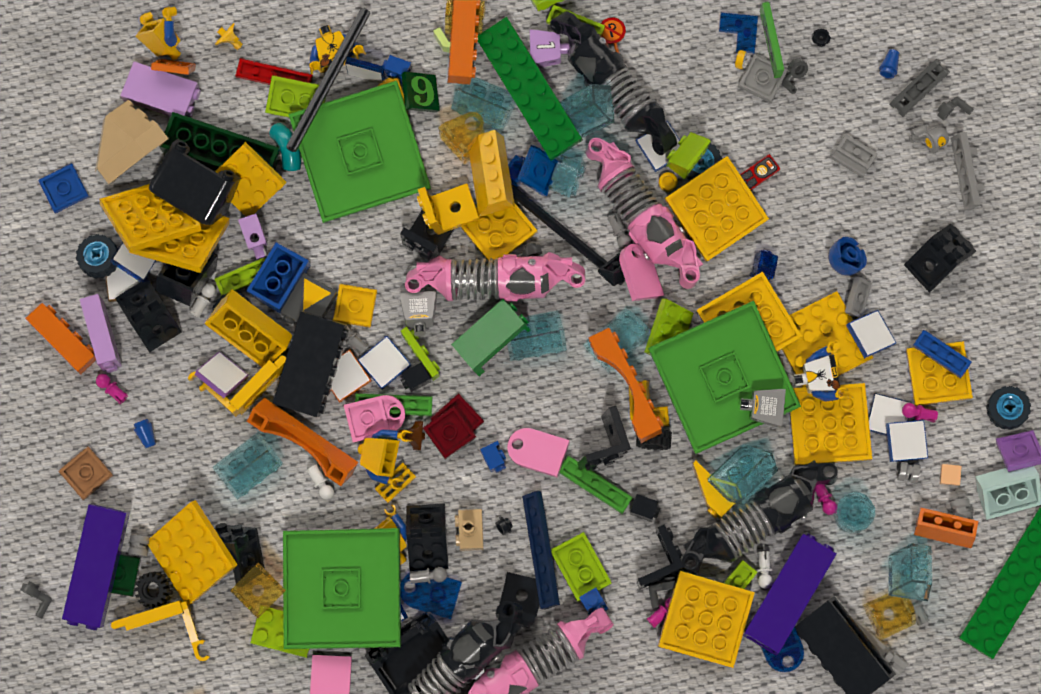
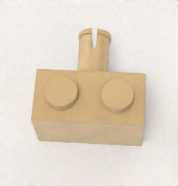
M482 509L458 510L459 515H455V527H459V535H456V546H460V551L484 550Z

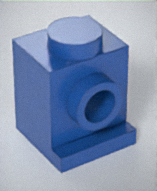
M390 55L388 60H384L381 70L385 71L389 78L401 79L402 83L401 73L410 72L412 67L411 62Z
M498 441L480 449L490 472L495 471L496 473L506 469L504 464L506 457L502 449H497L499 447Z
M597 588L579 597L589 615L599 608H603L605 611L608 610Z

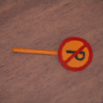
M607 18L600 23L605 25L601 37L606 40L607 44H614L615 52L619 53L617 43L624 38L626 27L618 18Z

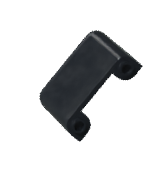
M177 139L170 146L153 176L149 190L204 225H212L227 214L241 178L231 170H223L219 173L214 172L188 156L190 152L189 146L186 142Z
M425 612L401 627V647L370 648L365 653V657L389 694H404V688L409 683H412L413 679H417V675L422 674L423 669H427V664H432V659L437 658V654L442 650V645L448 640V637L431 612Z

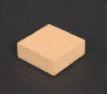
M942 464L940 484L960 486L961 466Z

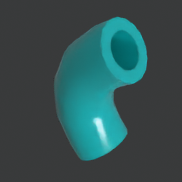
M282 123L274 124L270 129L269 135L280 148L282 168L287 171L300 170L301 155L299 148L296 152H291L286 148L293 133Z

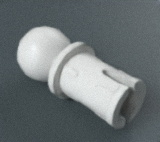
M206 283L201 290L202 295L197 296L194 305L189 310V313L197 318H200L206 305L210 304L208 298L213 297L216 293V288L211 283Z
M316 464L307 469V473H309L315 483L314 487L320 488V497L325 500L331 499L334 495V489L330 485H326L328 479L324 478L318 465Z
M757 552L759 562L757 572H761L758 584L761 588L768 589L773 584V578L769 575V572L773 571L770 567V552Z

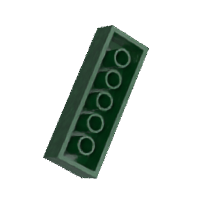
M172 112L164 132L168 140L159 146L163 153H167L174 141L177 139L184 141L190 148L188 156L213 170H217L245 142L274 170L281 156L279 147Z

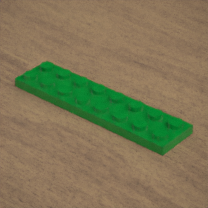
M505 17L479 34L478 43L551 161L583 141L510 20Z
M1041 508L1036 512L958 638L991 660L996 656L1041 582Z

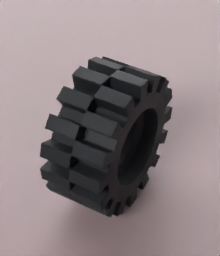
M662 429L661 434L643 443L637 437L636 446L647 450L671 449L672 432Z
M154 571L143 574V576L138 578L140 581L136 582L135 585L138 587L134 588V592L138 591V594L135 596L136 598L140 597L138 601L140 604L144 603L143 606L154 608L166 604L171 599L169 595L173 594V591H170V588H173V584L169 585L168 582L171 580L170 578L166 579V574ZM151 582H155L159 586L160 591L157 597L151 596L148 591V586Z

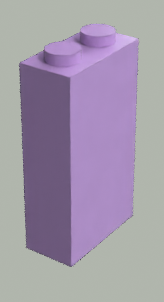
M133 62L120 96L125 102L129 100L134 105L170 117L172 112L191 117L194 112L193 103L195 100H198L201 90L197 82L167 72L151 70L149 66Z
M99 294L82 298L80 303L97 365L103 372L111 373L117 371V367H121L122 364L105 303Z

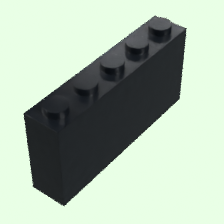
M306 311L300 312L273 404L314 417L324 414L326 408L324 400L326 395L329 396L331 392V377H335L338 368L335 364L337 358L340 359L343 353L341 344L343 340L346 341L349 330L346 329L347 324Z
M835 596L794 627L797 635L808 644L811 653L819 658L822 667L830 672L836 685L841 687L845 694H872L896 675Z

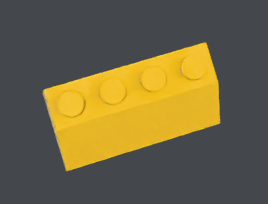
M496 130L477 135L468 145L478 214L481 217L515 207L504 136Z
M233 289L219 302L204 323L261 367L269 360L273 362L287 349L292 338L290 332Z

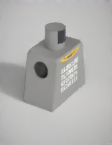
M436 291L399 293L406 327L408 329L414 328L415 336H424L426 334L425 328L434 326L437 305Z
M786 389L752 392V399L741 398L740 410L750 411V420L782 427Z

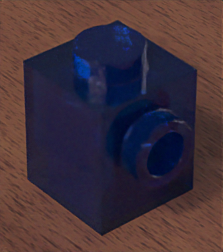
M515 155L508 166L511 183L518 188L522 183L518 177L526 158Z

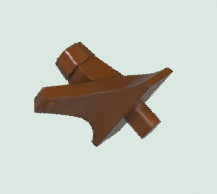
M415 421L411 428L406 429L413 433H406L405 438L412 440L409 443L412 445L413 450H421L422 440H425L423 421Z

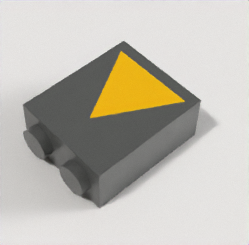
M303 273L280 312L283 320L291 325L293 323L297 324L301 311L325 317L338 295L337 291Z

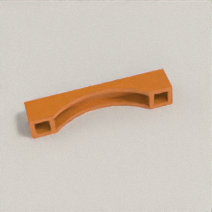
M607 328L588 337L597 359L616 369L629 385L634 400L632 427L640 442L643 443L661 434V427L664 425L659 416L655 417L652 411L655 409L650 399H646L644 395L646 390L642 382H637L635 378L637 373L633 365H628L626 361L628 355L624 348L620 349L618 345L620 340L616 332H611L610 328Z
M263 398L252 409L247 420L248 423L261 432L284 437L301 446L315 458L325 476L340 486L352 476L359 463L266 398Z

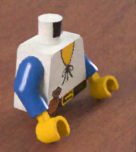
M831 341L828 343V346L815 351L806 359V364L803 366V374L793 375L795 386L806 385L807 393L825 402L838 400L839 398L843 400L849 399L848 396H843V392L849 390L840 387L834 354H831L841 351V348L833 349V345L838 343L837 341Z

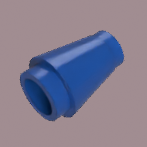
M890 49L879 67L881 76L892 79L897 74L900 54L897 50Z
M148 419L133 424L135 427L134 431L145 449L156 445L152 423H149Z

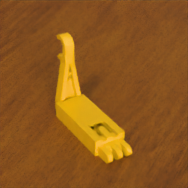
M282 355L274 363L269 360L231 400L227 397H221L204 382L202 386H199L200 392L207 390L235 417L239 413L242 415L282 374L286 357ZM195 372L190 373L188 376L189 381H193L197 377Z
M181 599L115 620L111 623V628L117 629L125 626L127 631L183 613V620L195 657L199 661H206L210 658L208 655L201 657L199 654L198 645L204 644L205 640H199L188 601L182 602Z

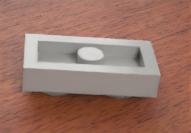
M854 277L845 309L846 314L855 319L863 317L872 283L861 277Z

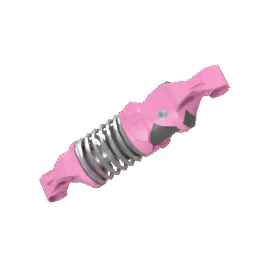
M600 138L591 139L586 149V156L591 160L602 163L598 189L605 194V197H610L609 203H614V209L619 208L617 214H623L621 220H626L625 225L630 231V238L635 244L641 246L645 252L644 256L647 260L650 259L653 264H664L679 268L680 285L685 289L693 288L700 278L699 267L703 265L697 257L694 241L685 237V231L674 222V215L668 207H663L660 202H657V197H652L653 192L648 191L649 186H644V180H640V175L636 174V169L631 163V155L619 150L614 142L609 144ZM591 147H597L599 151L596 152ZM637 177L634 182L629 183L633 178ZM641 183L639 187L634 189L637 184ZM686 275L692 276L693 281H689Z
M551 252L543 256L529 257L504 254L503 257L496 258L495 260L491 258L489 263L485 258L482 260V263H480L479 259H476L474 264L469 259L467 265L464 259L461 260L459 265L456 259H445L442 256H438L429 262L417 263V267L406 275L405 288L410 293H417L429 284L439 291L447 301H456L459 292V300L461 301L463 299L462 288L465 287L466 299L469 300L470 287H473L474 300L477 299L478 291L481 300L484 299V294H487L489 300L491 296H495L496 300L504 299L505 302H518L519 299L545 298L549 291L561 280L566 281L572 287L579 288L585 283V269L583 266L572 262V257L561 258ZM574 274H579V275H581V277H580V278H574L573 275H574ZM415 279L418 283H411L410 280Z
M603 608L595 610L585 620L570 621L568 623L560 621L557 625H554L559 639L556 638L551 629H548V633L554 641L553 643L549 641L545 633H542V637L548 646L545 647L539 637H536L535 640L538 645H534L530 641L531 647L529 649L526 645H523V650L517 649L505 655L500 665L495 668L486 669V672L476 680L468 694H529L541 683H544V677L550 679V673L556 676V669L562 672L563 666L569 667V662L574 664L578 659L584 658L586 642L591 633L598 632L603 634L611 629L614 623Z

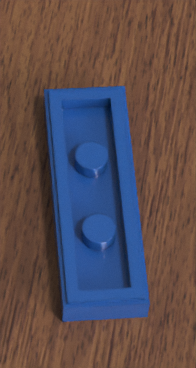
M926 330L922 331L913 344L914 348L960 379L972 363V361Z

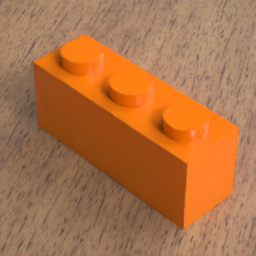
M920 508L914 535L972 548L979 521Z

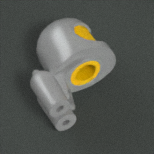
M921 125L912 130L909 136L911 143L924 141L927 148L933 154L949 142L948 132L942 127H935L927 131V126Z

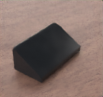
M620 253L598 269V273L612 286H616L625 279L619 261Z

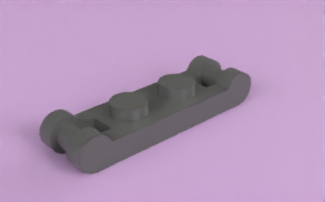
M935 59L889 105L896 108L899 114L904 117L950 71L947 68L944 69L940 65L941 62ZM933 70H935L938 73L937 76L934 73H932ZM903 99L908 102L906 106L901 103Z

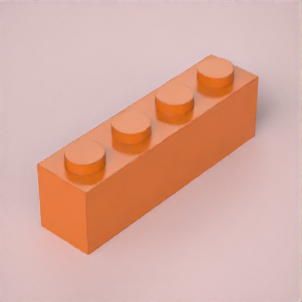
M41 303L25 319L81 375L96 361L93 348L89 344L85 346L81 342L83 338L76 331L72 333L68 329L70 325L63 318L59 320L55 316L57 312L50 305L46 307Z

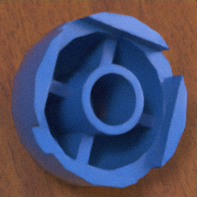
M845 236L837 240L831 246L828 253L831 267L837 273L844 276H851L860 272L867 263L865 251L863 249L860 250L857 246L859 243L851 237Z

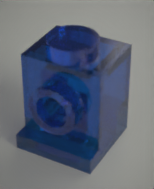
M761 250L756 253L752 272H750L749 276L754 277L763 272L768 281L775 276L778 256L768 250Z

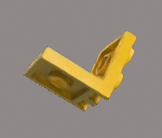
M467 183L433 196L430 195L425 187L418 189L419 196H417V200L425 212L423 214L426 225L428 224L429 229H433L437 235L480 220ZM455 203L461 205L458 212L451 211V206Z

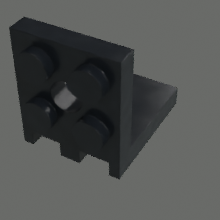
M422 209L411 229L408 230L404 227L400 236L402 244L406 249L410 251L415 250L422 258L429 261L441 254L455 229L439 235H429L427 233L428 224L426 225L423 218L425 212Z
M949 224L933 235L904 266L930 293L957 266L970 258L976 250L973 248L972 243L960 234L958 228ZM926 262L933 264V270L927 268Z
M148 278L115 298L149 353L182 333ZM156 325H161L158 330H152Z
M617 406L609 407L601 416L611 447L586 454L578 462L580 470L586 469V471H591L603 463L604 466L615 463V460L624 457L623 455L631 450Z
M445 503L406 506V536L410 571L427 570V568L434 570L437 567L449 569ZM425 550L432 551L431 554H424L423 552Z
M220 523L215 526L214 529L238 564L233 569L236 586H245L265 571L257 528L242 527V525L231 526L226 523Z
M665 524L657 527L656 534L670 565L638 578L636 584L639 590L664 580V578L673 576L684 568L680 559L682 553L678 545L674 546L672 542L674 538L670 527L666 528Z
M507 572L500 604L496 609V618H499L501 603L504 601L516 602L523 608L519 625L528 629L530 626L534 627L540 605L536 579ZM520 590H524L527 593V599L524 601H519L516 598V593ZM512 606L509 608V615L513 613Z

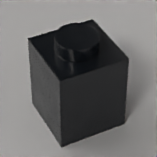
M422 362L401 373L403 378L400 381L405 390L409 388L411 393L431 383V378Z
M636 494L630 515L652 522L653 518L657 519L661 508L657 507L659 501Z

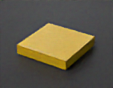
M339 284L333 320L344 324L371 328L377 290Z

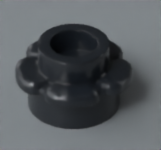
M825 29L815 30L814 36H812L813 43L819 47H824L831 39L829 32Z
M499 517L500 520L495 522L498 531L502 535L511 533V528L513 527L511 521L508 518Z

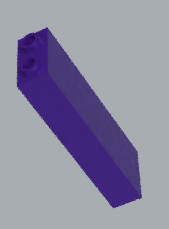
M88 504L62 616L63 620H67V624L78 626L79 623L84 624L90 630H97V628L104 626L130 512Z
M802 534L743 636L777 656L837 553L833 552L834 549L827 544L822 545L818 543L817 539L810 534Z

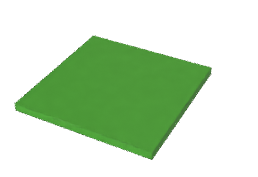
M397 81L323 103L299 146L323 223L419 193L418 189L423 187L427 190L431 189ZM306 109L288 114L293 131H295Z
M754 301L648 348L695 454L764 424L750 420V411L740 410L741 398L752 399V392L786 389L784 414L801 407Z
M400 528L283 531L284 649L401 647Z

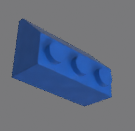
M276 242L248 287L247 292L266 306L280 313L302 274H306L309 270L310 262Z

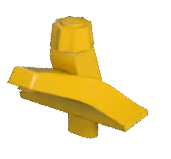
M234 23L227 31L222 27L217 31L221 37L215 43L216 46L221 43H230L237 50L242 47L243 44L241 41H238L239 38L233 32Z

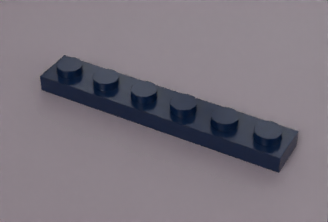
M535 491L522 496L540 609L546 610L560 605L542 492Z

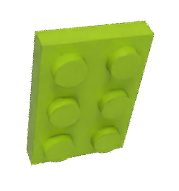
M272 76L265 113L289 117L288 114L307 109L319 85Z
M661 299L644 353L650 355L649 347L687 331L694 313L668 299Z
M584 532L551 549L552 556L577 602L581 601L580 596L592 589L597 588L600 591L612 584Z
M260 605L250 643L308 658L310 649H284L283 611Z

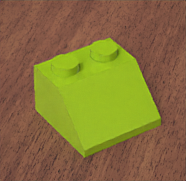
M692 132L688 136L684 135L678 142L680 147L676 151L672 150L666 158L669 160L666 166L685 179L705 154L711 140Z

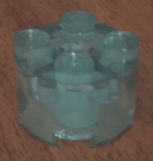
M562 154L560 158L563 161L562 163L557 162L551 180H554V184L549 185V190L570 198L571 195L576 196L579 189L578 179L579 177L583 178L586 168L583 166L584 162Z
M851 492L837 503L834 519L837 526L843 531L850 534L865 531L873 522L875 506L867 495ZM853 509H856V513H859L856 517H853L850 513Z

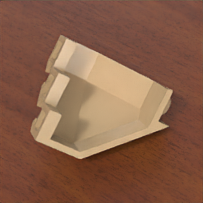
M129 100L110 112L103 119L95 172L98 170L108 184L116 181L120 175L144 156L168 140V137L154 120L149 121L148 116L139 108L135 110L133 103Z

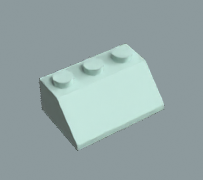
M1034 466L1010 472L1007 471V468L975 476L977 492L986 520L1041 505L1040 478Z

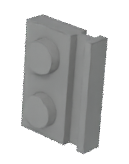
M845 134L832 154L831 159L863 178L878 153Z

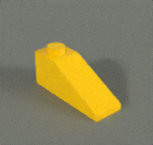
M695 460L692 467L705 504L709 508L707 512L713 518L718 517L721 519L737 503V500Z

